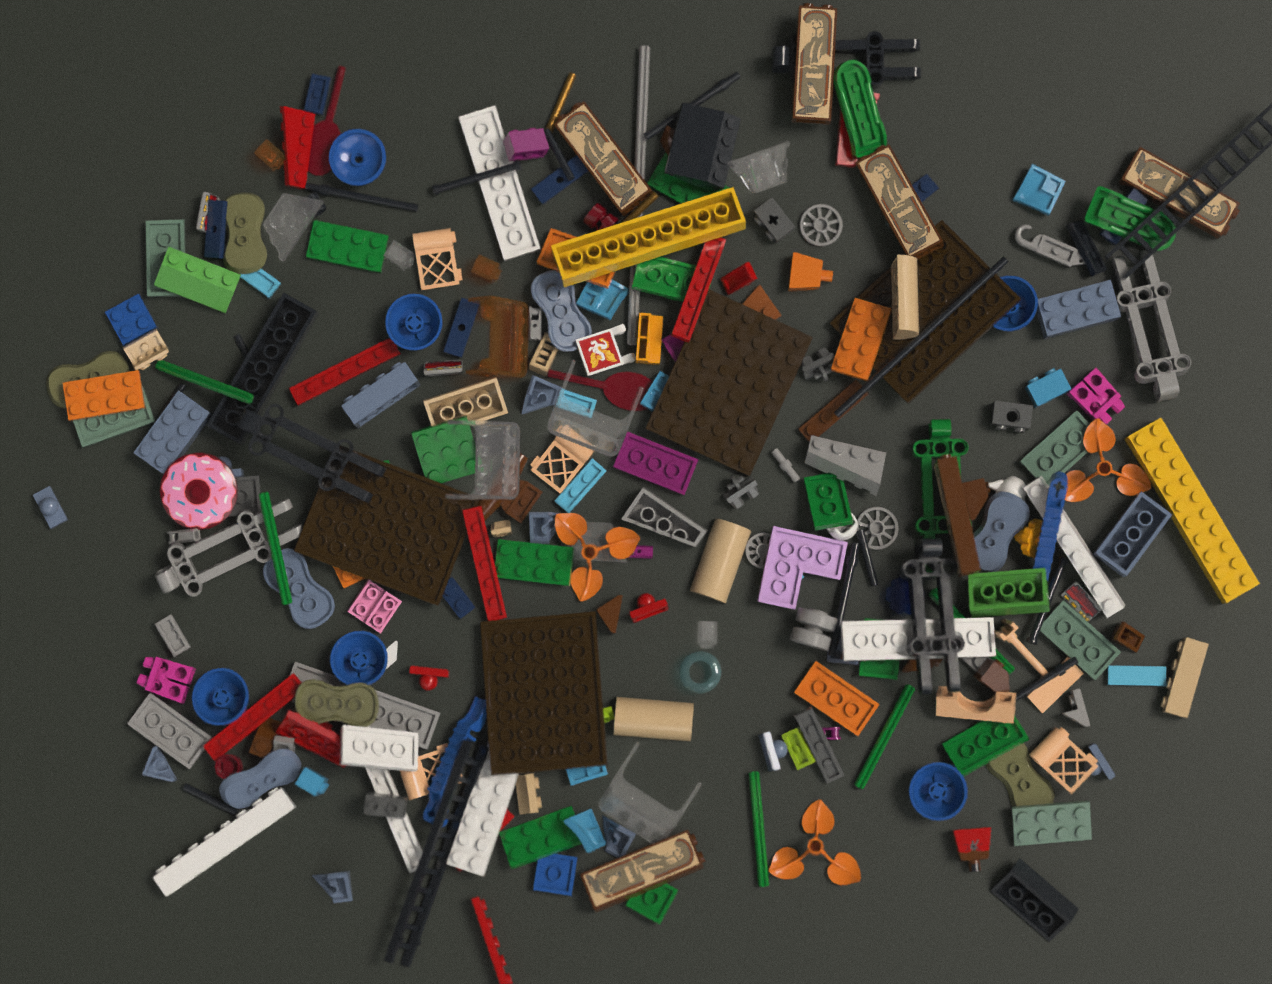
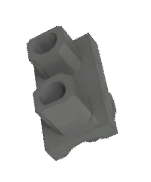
M823 348L817 352L818 360L813 362L810 356L803 358L801 364L803 376L806 380L814 377L815 380L822 377L824 381H827V374L833 372L831 367L835 356L833 353L830 354L826 348Z
M732 475L729 477L732 482L726 485L729 491L722 496L735 509H738L744 504L740 496L746 493L750 499H753L759 495L756 487L758 484L751 476L745 480L743 476L736 479Z

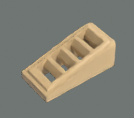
M546 332L529 364L531 371L545 377L559 350L545 343L546 341L552 343L549 334ZM543 348H544V349H547V350L551 351L552 353L550 354V353H548V352H546V351H543L542 349H543ZM539 355L548 358V361L540 358Z
M510 521L493 522L491 524L492 536L498 538L512 535Z

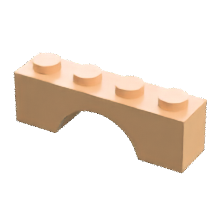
M947 686L938 687L936 716L1014 723L1016 693L997 691L989 700L979 702L967 699L961 692L948 693Z

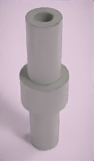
M776 448L771 453L780 463L779 467L783 472L786 471L794 483L797 482L800 477L791 467L792 463L789 459L786 460L779 449Z

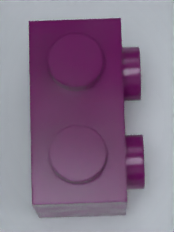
M529 128L524 131L512 130L508 132L503 140L509 161L543 158L550 149L543 128Z

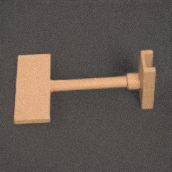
M1003 618L1001 622L1004 626L999 631L994 630L995 637L1012 643L1041 676L1049 673L1018 640L1015 631L1019 627L1014 622ZM1069 657L1065 658V659L1061 662V664L1065 663V662L1068 661L1070 658H1069ZM1077 665L1066 670L1067 673L1061 677L1058 675L1034 690L1026 697L1041 713L1045 712L1084 674Z

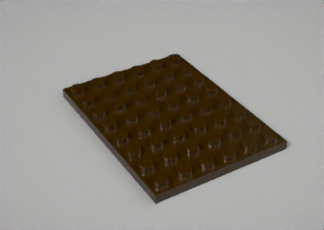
M943 220L938 222L935 227L943 240L944 246L917 260L919 333L990 269ZM891 267L857 298L892 309ZM995 274L891 369L883 379L909 405L1021 301V298ZM853 302L830 322V325L841 336ZM892 311L873 365V369L876 372L914 339L893 340Z
M708 289L689 343L684 342L645 429L750 476L813 337Z
M339 445V450L342 453H347L350 449ZM353 450L354 453L386 468L381 478L347 461L339 477L373 494L370 503H366L336 487L330 491H324L319 488L294 551L439 606L467 534L462 510L477 506L480 498ZM334 459L331 461L330 467L337 471L340 469L341 463ZM324 477L321 484L323 487L329 488L332 485V480L329 477Z
M596 612L480 622L491 776L608 766Z

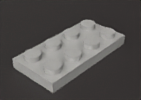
M149 693L127 723L188 769L192 768L205 750L203 745L213 738L152 693Z

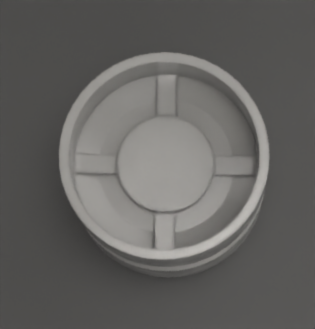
M799 608L795 620L805 626L804 628L793 627L789 639L806 646L828 651L832 639L822 633L823 631L834 632L838 619L828 616V613L817 609Z

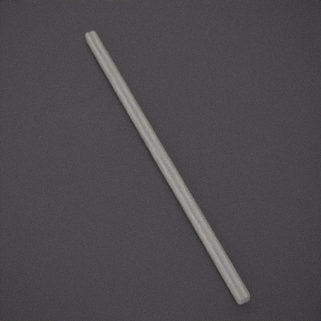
M644 45L640 46L635 145V169L643 179L645 175L646 138L644 133H646L650 57V47ZM636 265L630 266L628 345H637L640 291L631 289Z

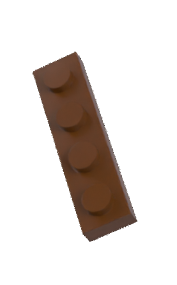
M855 380L798 430L808 442H810L811 435L820 437L868 395V392L838 418L833 412L862 387Z

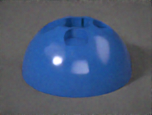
M1000 277L1021 298V301L993 327L1005 332L1020 330L1033 320L1037 312V294L1032 285L1020 277Z
M421 294L404 295L395 300L388 309L385 320L386 330L391 340L399 347L407 350H421L432 345L439 337L442 329V315L436 303L430 298Z
M354 631L342 636L335 643L331 651L330 663L333 673L342 683L346 685L353 683L372 685L384 674L388 664V654L384 643L376 635L366 631Z
M226 668L210 670L202 675L194 686L192 693L193 707L197 715L209 724L227 725L233 723L244 714L248 706L249 690L247 684L233 670Z
M931 763L919 769L913 776L909 788L911 802L918 813L928 819L937 821L947 820L958 814L965 805L968 792L967 784L962 774L955 767L946 763Z

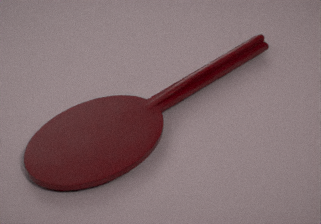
M343 66L338 67L326 120L315 124L313 129L308 171L316 176L325 175L332 170L329 163L330 148L334 140L341 135L340 129L333 122L346 70V67Z
M550 369L548 372V377L603 389L606 398L619 408L629 411L647 410L640 403L653 381L644 375L634 372H619L611 375L604 382Z

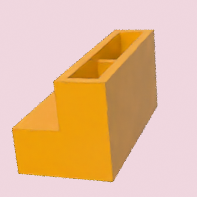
M639 313L636 363L660 365L663 316Z

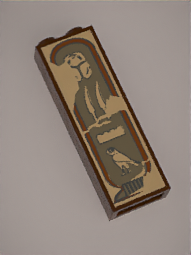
M804 3L798 8L791 122L827 125L831 122L837 8H833L832 5L814 7V4Z
M584 101L582 103L578 102L571 108L572 111L568 114L559 116L554 125L617 209L625 216L641 204L653 191Z
M882 145L874 153L860 157L856 162L857 168L904 254L919 260L943 247L944 243L891 146Z
M1139 147L1119 183L1129 189L1135 188L1148 200L1160 206L1192 176L1144 148ZM1197 178L1193 180L1208 198L1216 191V189ZM1189 185L1179 193L1194 210L1204 202ZM1220 192L1188 222L1219 239L1229 231L1231 226L1228 224L1231 218L1235 219L1240 211L1238 209L1240 203ZM1176 198L1165 206L1171 213L1184 220L1190 215Z
M951 454L942 455L934 463L954 561L958 566L957 575L961 577L976 574L981 571L957 457H951Z
M688 830L581 873V878L595 912H600L646 893L649 890L656 889L663 884H668L704 869L702 863L705 862L702 852H697L695 848L698 842L694 833L690 835Z

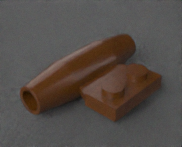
M517 450L497 469L479 497L480 500L477 506L481 505L485 521L502 506L507 515L522 523L542 494L541 490L528 481L518 480L528 458Z

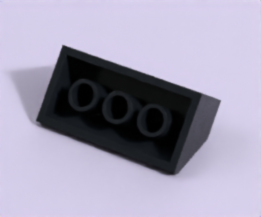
M1021 858L1005 872L991 889L995 896L1049 942L1072 922L1079 910L1077 906Z

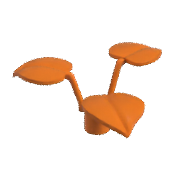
M1098 418L1088 425L1083 436L1085 449L1089 453H1099L1100 461L1096 465V472L1087 478L1079 470L1068 472L1066 474L1068 477V487L1065 501L1079 502L1089 498L1094 491V486L1089 480L1097 475L1107 476L1110 473L1120 476L1116 484L1119 491L1124 495L1135 496L1139 492L1151 489V483L1147 474L1138 465L1126 464L1122 467L1121 473L1112 469L1109 461L1104 460L1102 451L1111 450L1116 438L1113 430Z
M558 513L555 516V529L563 543L572 546L577 543L578 539L581 541L583 547L581 554L587 560L588 569L586 567H579L574 570L571 575V586L579 601H585L593 597L600 590L603 583L601 572L592 570L591 560L598 556L600 550L609 548V552L613 557L625 559L635 551L640 541V536L631 529L616 527L609 530L606 534L608 544L597 547L595 544L586 545L581 536L587 532V522L581 515L576 513Z
M821 799L812 803L802 818L804 831L809 834L815 833V837L808 843V849L798 857L795 849L790 847L781 848L775 853L769 868V873L777 878L794 879L799 877L804 871V865L800 860L809 853L814 856L822 854L832 863L828 867L827 873L833 883L848 885L861 880L860 868L851 855L840 852L833 860L823 850V843L818 839V833L823 835L829 833L833 829L835 821L832 812Z

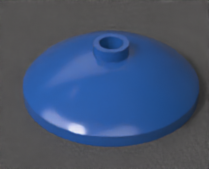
M352 129L342 133L334 140L329 152V163L335 176L342 182L353 186H362L373 182L381 175L386 164V151L381 140L372 132L364 129ZM357 157L362 158L360 163L355 162Z

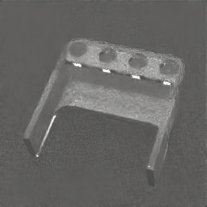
M571 360L548 421V430L555 436L603 455L615 456L621 449L644 388L641 386L638 388L628 415L622 420L614 419L566 399L564 391L576 363L575 360Z
M448 420V424L471 425L476 431L475 487L473 492L468 495L446 494V498L515 499L519 494V425L515 422Z
M636 742L601 797L599 807L603 813L651 844L668 838L702 783H697L680 810L673 811L628 783L623 777L626 765L640 745V743Z

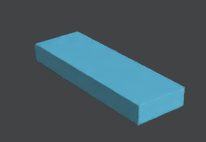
M592 458L554 502L567 513H570L607 470Z
M1108 666L1107 685L1166 686V667Z

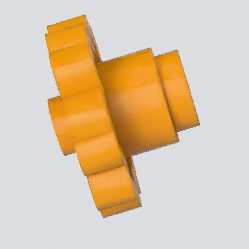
M1031 520L1028 526H1025L1015 535V540L1021 544L1023 555L1035 558L1039 534L1042 531V520Z

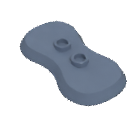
M550 270L538 275L532 282L531 293L535 302L542 308L547 317L550 341L561 351L577 350L575 340L592 335V329L587 318L577 307L574 285L564 287L560 274L556 270Z
M1001 491L989 498L985 506L983 521L980 527L973 533L981 572H996L1003 567L1012 538L1028 523L1030 516L1028 505L1023 499L1012 493Z
M283 549L281 551L292 597V603L288 604L291 616L303 628L312 629L318 627L333 614L335 608L334 599L328 590L313 580L302 554L295 552L294 549ZM271 557L264 565L263 576L266 583L279 592Z
M289 749L273 751L255 767L227 777L220 785V795L229 806L238 809L246 808L268 790L293 782L301 771V761Z

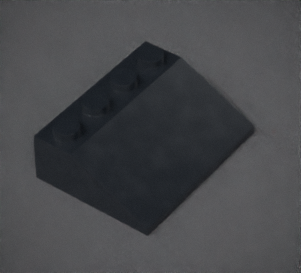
M681 103L664 173L712 193L724 189L741 118L724 111Z

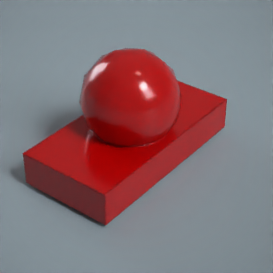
M746 262L720 279L727 294L731 295L750 285L758 278L750 262Z
M642 593L637 598L638 609L629 613L633 623L665 612L669 607L665 598L655 602V598L651 594Z
M410 666L409 673L421 675L419 678L421 688L431 691L438 684L437 677L449 678L450 671L448 669Z

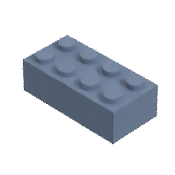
M1111 280L1038 299L1037 315L1044 339L1115 321L1121 317Z
M398 362L391 367V372L386 375L382 373L375 378V383L372 385L366 384L359 389V394L356 396L350 395L343 401L342 408L357 428H360L420 386L417 378L405 362L402 364Z
M178 390L136 448L134 454L164 474L175 460L184 456L210 420L212 414Z
M1143 492L1137 493L1094 551L1093 556L1120 576L1126 577L1172 514Z

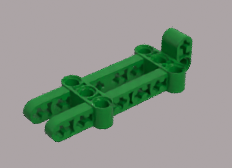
M931 419L929 421V440H919L914 443L911 449L912 455L920 459L923 517L916 521L914 527L915 531L923 535L924 539L935 538V535L949 534L948 528L947 530H941L938 527L940 520L946 521L945 516H934L932 459L940 458L939 456L951 454V457L956 456L961 475L960 457L964 456L969 448L968 443L963 439H950L952 430L951 419ZM937 444L943 445L945 452L942 454L937 453L935 446ZM955 444L963 445L964 451L957 453L954 450ZM923 445L926 452L924 454L917 453L916 446ZM920 521L928 523L929 529L927 531H922L919 528ZM925 565V572L932 573L931 568Z

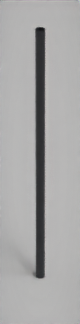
M1003 256L833 413L838 418L843 415L1005 266L1008 260Z

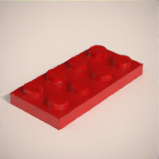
M288 711L277 728L276 734L294 738L295 744L345 768L346 765L340 764L341 736L332 730H327L314 721L302 717L297 712Z

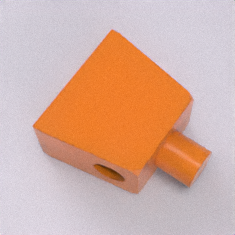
M793 252L788 291L819 290L821 281L832 282L833 271L822 270L823 261Z

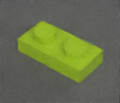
M800 727L781 735L797 770L816 762Z

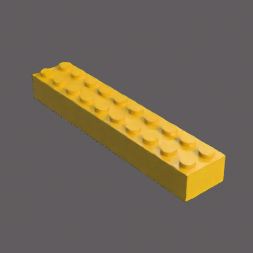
M734 187L551 245L563 286L567 287L745 230L746 220Z
M1162 418L1126 437L1125 441L1141 468L1147 474L1150 483L1166 510L1172 514L1173 522L1221 603H1228L1259 585L1260 583Z

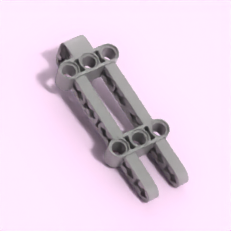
M1146 250L1140 251V258L1145 257L1148 252ZM1123 255L1113 257V267L1120 290L1116 300L1119 310L1126 312L1140 363L1134 373V378L1141 384L1155 382L1153 391L1157 402L1177 398L1180 392L1177 376L1188 372L1191 366V359L1186 354H1180L1166 304L1171 294V287L1166 282H1160L1153 255L1142 264L1148 285L1132 288L1130 277L1127 279L1123 278L1128 272ZM1157 290H1164L1166 295L1160 296ZM1145 294L1148 299L1141 300L1138 295ZM1126 298L1129 304H1122L1120 299ZM1154 306L1167 357L1156 360L1151 358L1138 310ZM1177 362H1184L1186 367L1180 368L1177 365ZM1158 366H1165L1167 368V372H1161L1158 369ZM1146 370L1149 376H1142L1139 371Z
M289 498L272 505L274 517L293 507ZM243 509L238 514V522L186 547L177 542L171 544L167 553L171 565L155 573V578L162 592H169L181 583L188 595L197 596L201 593L204 582L254 558L261 563L268 562L272 556L268 539L260 526L264 522L262 510L254 514L250 509ZM248 514L252 520L249 523H244L241 520V516ZM298 524L279 533L280 546L300 537L303 525ZM257 531L260 534V538L252 540L249 534ZM243 532L250 548L197 572L190 557ZM179 548L182 554L175 557L172 555L171 550ZM264 548L268 550L269 554L267 557H260L258 551ZM187 565L191 571L183 574L180 571V567ZM191 582H196L199 585V589L192 591L188 585Z

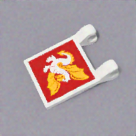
M624 324L575 340L587 376L629 364L636 360L634 353L621 357L614 336L621 335L626 331Z

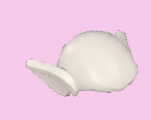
M1016 476L988 483V487L994 490L995 494L1001 491L1009 492L1025 501L1027 493L1023 488L1026 485L1023 480Z

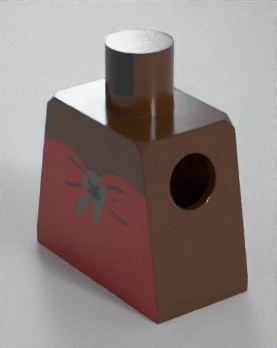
M991 827L952 830L959 860L968 861L969 872L981 871L980 860L989 859Z

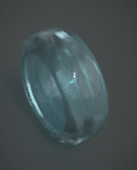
M703 651L693 652L686 656L679 670L680 680L683 685L691 692L699 694L714 689L719 683L722 673L721 666L716 657ZM697 661L706 662L712 671L711 678L702 684L695 683L689 676L691 665Z

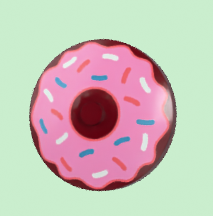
M196 452L178 458L167 468L160 485V497L165 511L176 523L186 528L202 530L220 524L231 514L237 502L238 484L233 471L222 459L212 454Z

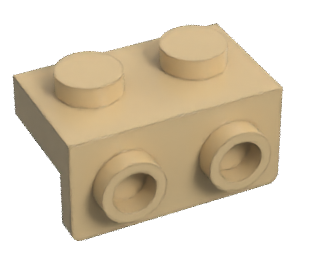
M157 328L123 347L135 370L148 368L151 362L156 359L157 361L164 359L169 352Z
M534 774L518 776L516 790L520 814L539 812L538 808H542L541 797H537L536 789H539V780Z

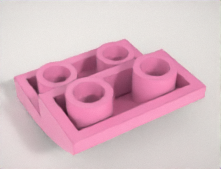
M367 580L347 612L381 634L402 601L372 581Z

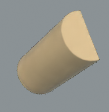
M897 255L891 265L893 340L910 339L919 335L917 258L909 255Z
M497 377L423 400L431 426L466 415L469 425H473L508 413Z
M715 518L690 588L691 592L726 604L751 530Z
M617 697L614 735L691 742L694 703Z

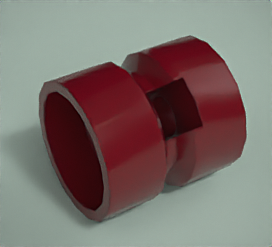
M597 203L586 215L583 223L589 228H595V231L616 225L619 219L611 213L607 214L606 209Z
M232 754L222 755L215 764V771L222 779H226L235 773L243 772L244 768L242 760Z

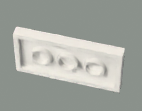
M343 725L341 727L340 764L416 772L418 770V733Z

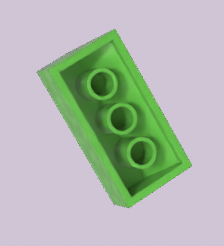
M168 247L153 286L226 313L241 275Z
M1045 568L968 575L969 606L973 618L1050 612Z

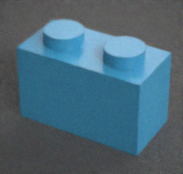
M1053 368L1044 373L1045 377L1041 379L1035 377L1028 381L1029 385L1025 387V390L1035 408L1071 390L1062 369L1056 371Z
M305 767L295 784L314 796L324 794L329 787L327 783L329 779L310 767Z

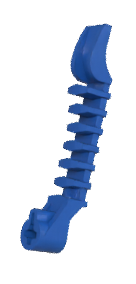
M1055 472L1051 475L1045 506L1046 512L1043 515L1042 531L1039 534V542L1033 562V569H1046L1047 583L1068 487V477L1063 472ZM1058 481H1060L1061 483L1059 485L1058 491H1056Z
M476 696L469 712L464 718L458 720L457 727L453 729L454 733L452 738L449 739L448 747L445 748L446 752L440 759L439 767L436 768L437 772L435 777L432 778L431 786L427 789L429 790V803L423 813V818L431 825H433L463 739L475 742L476 738L469 734L470 731H480L486 722V700ZM445 818L442 828L447 824V818Z

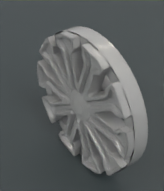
M758 533L752 536L746 545L745 552L748 561L760 569H764L763 562L764 558L766 559L769 543L767 544V538L771 535L769 533ZM760 536L764 537L763 543L759 539ZM754 539L757 541L758 546L752 543ZM751 546L756 550L749 551V547ZM757 554L753 559L750 558V555ZM760 557V563L756 564L755 561Z

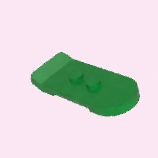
M857 60L842 62L835 69L833 82L850 139L851 153L853 156L860 158L874 153L882 145L887 146V135L884 124L880 119L868 69Z
M1098 186L1086 213L1085 221L1125 238L1151 215L1155 209L1115 191ZM1159 212L1151 219L1166 236L1176 228L1162 212ZM1148 224L1137 232L1152 248L1162 241ZM1176 233L1157 251L1168 248L1173 243ZM1134 237L1129 239V241L1141 245Z

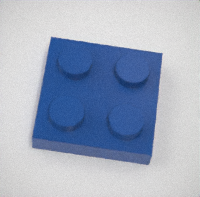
M139 294L105 312L123 346L158 328Z
M553 854L539 859L533 890L572 896L578 857Z

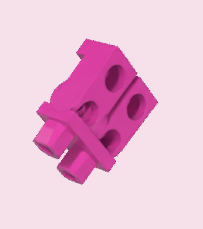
M1097 368L1089 372L1067 393L1092 420L1098 418L1105 424L1112 420L1106 412L1107 409L1111 407L1118 414L1125 408V405L1120 400L1121 395Z
M145 657L143 667L152 670L149 676L140 674L137 684L145 687L147 691L179 703H185L190 687L173 682L171 679L191 685L196 668L160 657Z

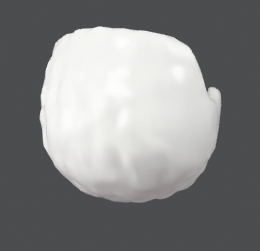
M852 514L853 524L828 528L827 531L836 540H848L857 532L858 521Z

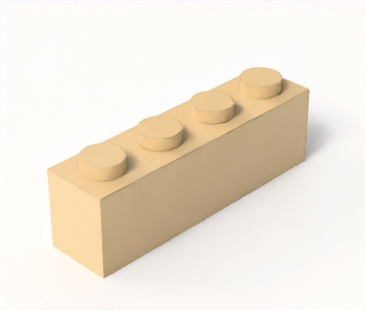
M1187 637L1178 642L1176 651L1179 654L1177 659L1173 660L1171 670H1174L1172 678L1169 677L1166 683L1168 692L1161 701L1162 712L1181 718H1188L1209 644Z

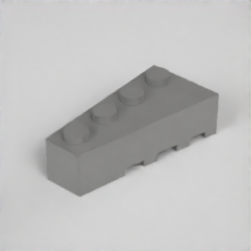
M811 435L805 464L825 473L830 472L836 475L838 479L842 481L845 479L855 484V487L871 491L870 494L877 496L886 452Z
M645 487L641 489L621 519L694 547L698 546L708 531Z

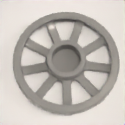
M816 204L809 207L803 213L800 220V231L803 238L814 246L831 245L839 238L842 232L843 225L840 214L833 207L826 204ZM821 207L830 209L825 217H822ZM818 208V218H815L809 211ZM834 212L838 219L828 221V217ZM808 215L814 222H804L805 216ZM839 222L838 231L829 227V225ZM803 226H811L813 229L805 234ZM827 231L835 233L836 236L830 240ZM817 232L816 241L811 240L808 236ZM823 233L827 242L819 243L820 235Z
M883 507L868 508L857 519V531L859 526L867 527L869 530L865 532V535H872L868 542L870 549L880 550L887 548L895 541L898 535L896 517L892 512ZM877 510L876 520H873L868 512ZM880 510L888 514L882 521L879 520ZM864 515H866L870 524L860 522ZM892 517L895 525L885 526L884 523ZM895 528L894 536L892 537L887 534L885 529ZM881 535L886 536L890 541L883 545ZM875 537H878L880 546L871 545Z

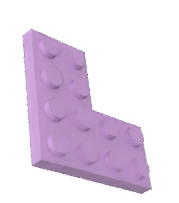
M772 526L757 602L795 610L803 572L836 580L841 579L848 542Z

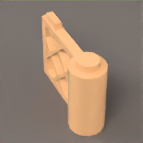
M446 228L414 233L413 242L421 290L459 285V280H462L461 269H457L454 254L455 231ZM450 251L451 260L447 265L438 260L442 252ZM429 255L434 260L427 268L421 264L420 256ZM436 261L445 267L439 276L430 270ZM446 269L454 273L455 281L446 282L441 278ZM428 272L437 277L433 285L425 286L424 277Z
M567 425L564 427L560 426L554 433L556 438L541 457L537 456L530 464L533 467L531 471L560 494L596 450L595 447ZM555 446L561 450L562 459L551 460V450ZM573 459L579 464L574 471L566 472L565 460ZM562 461L564 472L553 473L552 462ZM549 462L550 474H542L537 468L541 463ZM564 474L565 483L561 488L554 484L553 475Z
M1055 727L1029 756L1072 795L1098 768L1096 764L1098 760L1090 753L1086 755L1068 738L1069 733L1064 728L1060 727L1058 729ZM1069 747H1072L1076 751V759H1065L1064 752ZM1087 761L1092 766L1087 772H1079L1078 762ZM1054 762H1062L1063 773H1054L1049 767ZM1065 762H1076V772H1065ZM1076 775L1077 783L1070 788L1065 783V776Z
M448 743L436 746V751L418 756V770L416 772L400 771L409 800L429 794V790H427L429 787L428 780L431 775H436L433 773L437 762L441 763L439 758L443 752H446L445 748L448 747ZM439 754L438 757H437V759L431 757V756H434V755ZM430 758L435 761L431 771L423 768L422 759Z

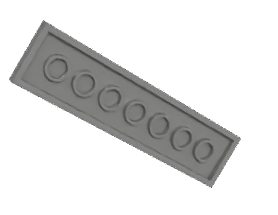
M298 662L294 663L290 674L295 673L301 682L316 679L332 686H347L335 675ZM375 690L378 695L379 710L376 720L370 727L418 733V746L428 749L441 713Z

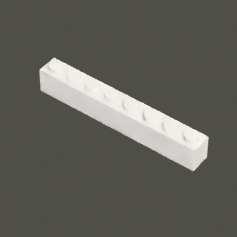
M1041 475L1024 486L1023 489L1043 518L1044 512H1046L1045 506L1049 486ZM1063 509L1057 541L1108 618L1123 609L1125 603Z
M276 787L268 793L269 797L264 801L262 798L252 804L253 808L248 812L246 810L241 811L236 815L237 819L232 823L227 821L220 826L221 830L216 834L211 832L205 836V841L202 844L198 845V843H195L189 847V853L184 856L182 854L176 856L171 860L173 864L168 867L164 865L156 870L157 875L153 879L164 895H171L295 809L296 805L285 789L281 788L279 790Z

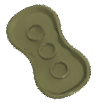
M233 194L224 200L228 202L226 215L227 241L224 247L223 262L226 268L232 272L249 274L260 270L267 259L266 247L260 233L265 207L261 198L255 194Z
M115 351L102 352L84 364L59 365L53 368L47 376L46 387L48 395L56 406L66 408L63 389L64 382L130 372L125 358Z
M310 679L302 682L296 691L295 710L302 717L318 724L327 721H341L350 726L368 727L377 718L379 700L374 688L365 683H353L338 687L320 680Z
M1025 743L986 764L989 772L1005 785L1012 807L1054 802L1053 787L1032 766Z

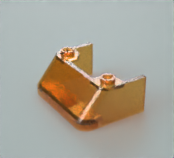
M491 295L468 298V302L481 304L482 317L487 321H491L490 358L482 359L479 369L466 370V374L490 378L525 377L528 365L529 308L527 304Z

